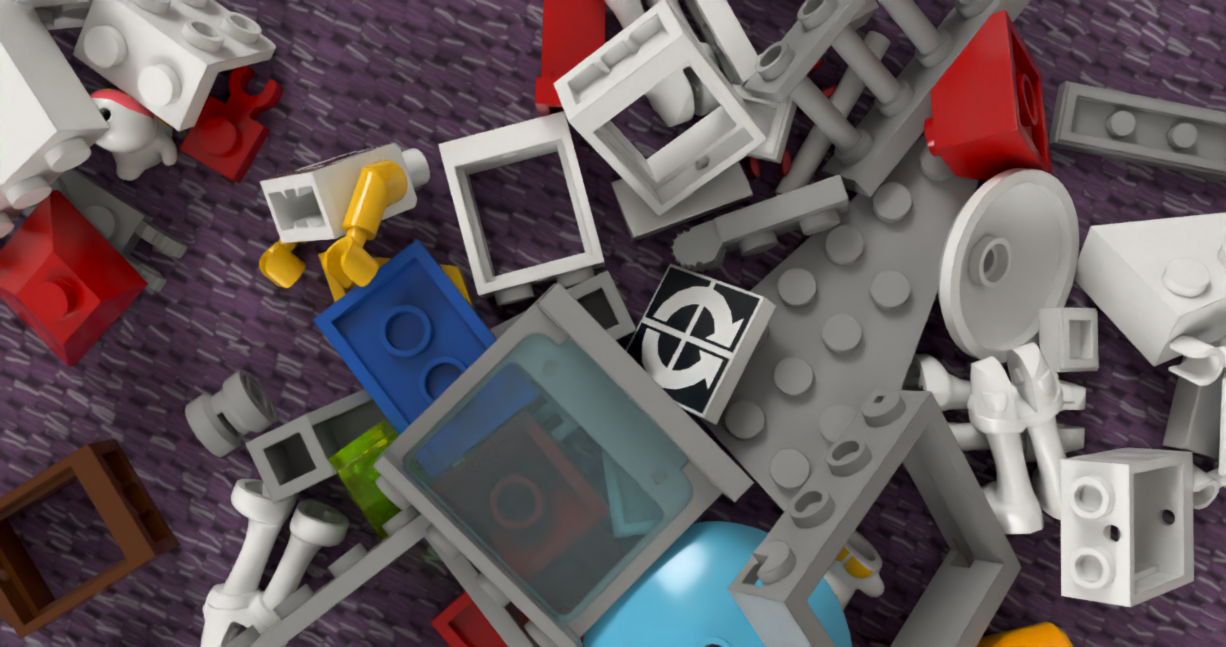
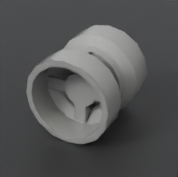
M239 370L225 379L222 390L214 395L202 394L186 404L185 415L192 431L204 447L218 457H223L241 445L242 437L249 432L260 433L278 422V414L274 404L259 381L246 370Z

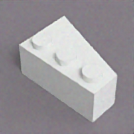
M1226 212L1090 226L1077 261L1074 281L1154 367L1182 355L1170 349V343L1180 335L1191 336L1206 344L1226 337Z

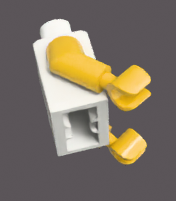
M396 143L350 152L260 181L277 228L276 232L280 236L279 241L271 245L259 260V268L262 274L277 286L289 288L298 280L306 267V264L291 252L298 242L306 244L307 241L337 239L345 236L333 243L324 253L323 265L326 271L344 288H349L353 281L359 287L369 284L375 277L379 264L362 247L366 240L375 239L382 220L416 206L417 197L414 188L428 183L430 178L429 166L424 155L416 148L401 152L400 147Z

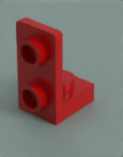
M544 0L541 77H536L535 105L539 117L564 111L553 83L605 44L607 4L603 0Z

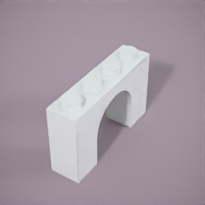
M0 0V238L13 230L14 224L12 221L22 211L41 202L52 192L50 185L64 171L82 164L90 157V147L110 129L34 8L17 3L15 0Z

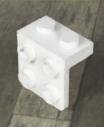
M93 0L72 55L177 131H181L195 126L218 72L270 60L276 46L261 34L262 30L255 21L240 13L230 12L215 0Z

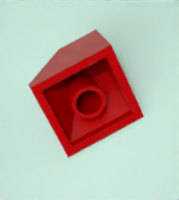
M1006 10L992 14L931 89L932 117L926 118L924 121L926 142L931 154L934 157L940 156L956 177L988 181L995 175L1013 168L1042 170L1052 175L1041 72Z
M53 190L47 198L39 203L0 250V297L68 367L75 365L148 285L144 278L59 190Z

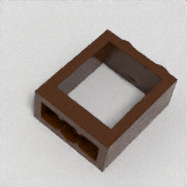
M116 439L89 443L0 497V617L6 624L14 628L20 639L54 623L180 545ZM79 480L125 558L55 600L9 522Z

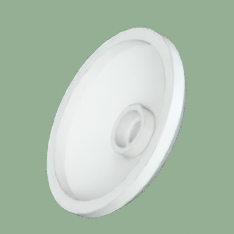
M1013 168L1001 172L984 183L967 200L952 223L940 258L938 297L942 316L951 338L963 352L971 357L982 360L993 356L1000 363L1007 362V352L1010 349L1031 342L1039 344V308H1064L1077 269L1079 226L1076 210L1068 191L1053 175L1042 170Z

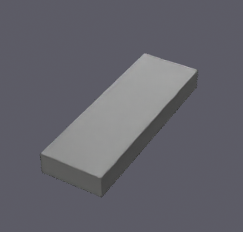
M1068 81L1059 85L1049 135V146L1226 181V112Z

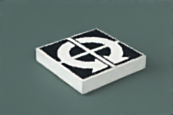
M670 264L625 351L683 410L717 425L776 305L763 296Z

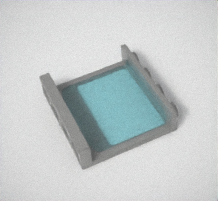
M560 283L553 284L377 457L373 464V467L381 474L375 483L383 494L403 511L412 504L431 523L425 531L430 539L447 556L455 560L462 553L481 571L475 577L478 585L500 607L505 608L511 601L530 619L524 625L526 631L540 647H583L580 638L722 493L736 502L754 483Z

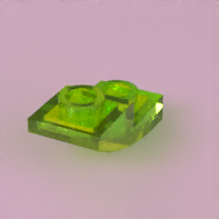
M385 420L379 422L327 459L348 490V495L380 541L388 536L382 525L402 511L383 494L375 483L381 474L373 467V464L377 457L398 437L396 431ZM410 459V468L419 478L422 479L413 460Z

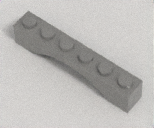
M608 270L567 289L576 301L616 341L637 331ZM524 312L491 328V332L498 339ZM516 363L522 370V372L526 375V377L529 379V381H533L534 379L518 363ZM363 389L307 413L245 444L274 504L382 453L399 436V433L368 392Z

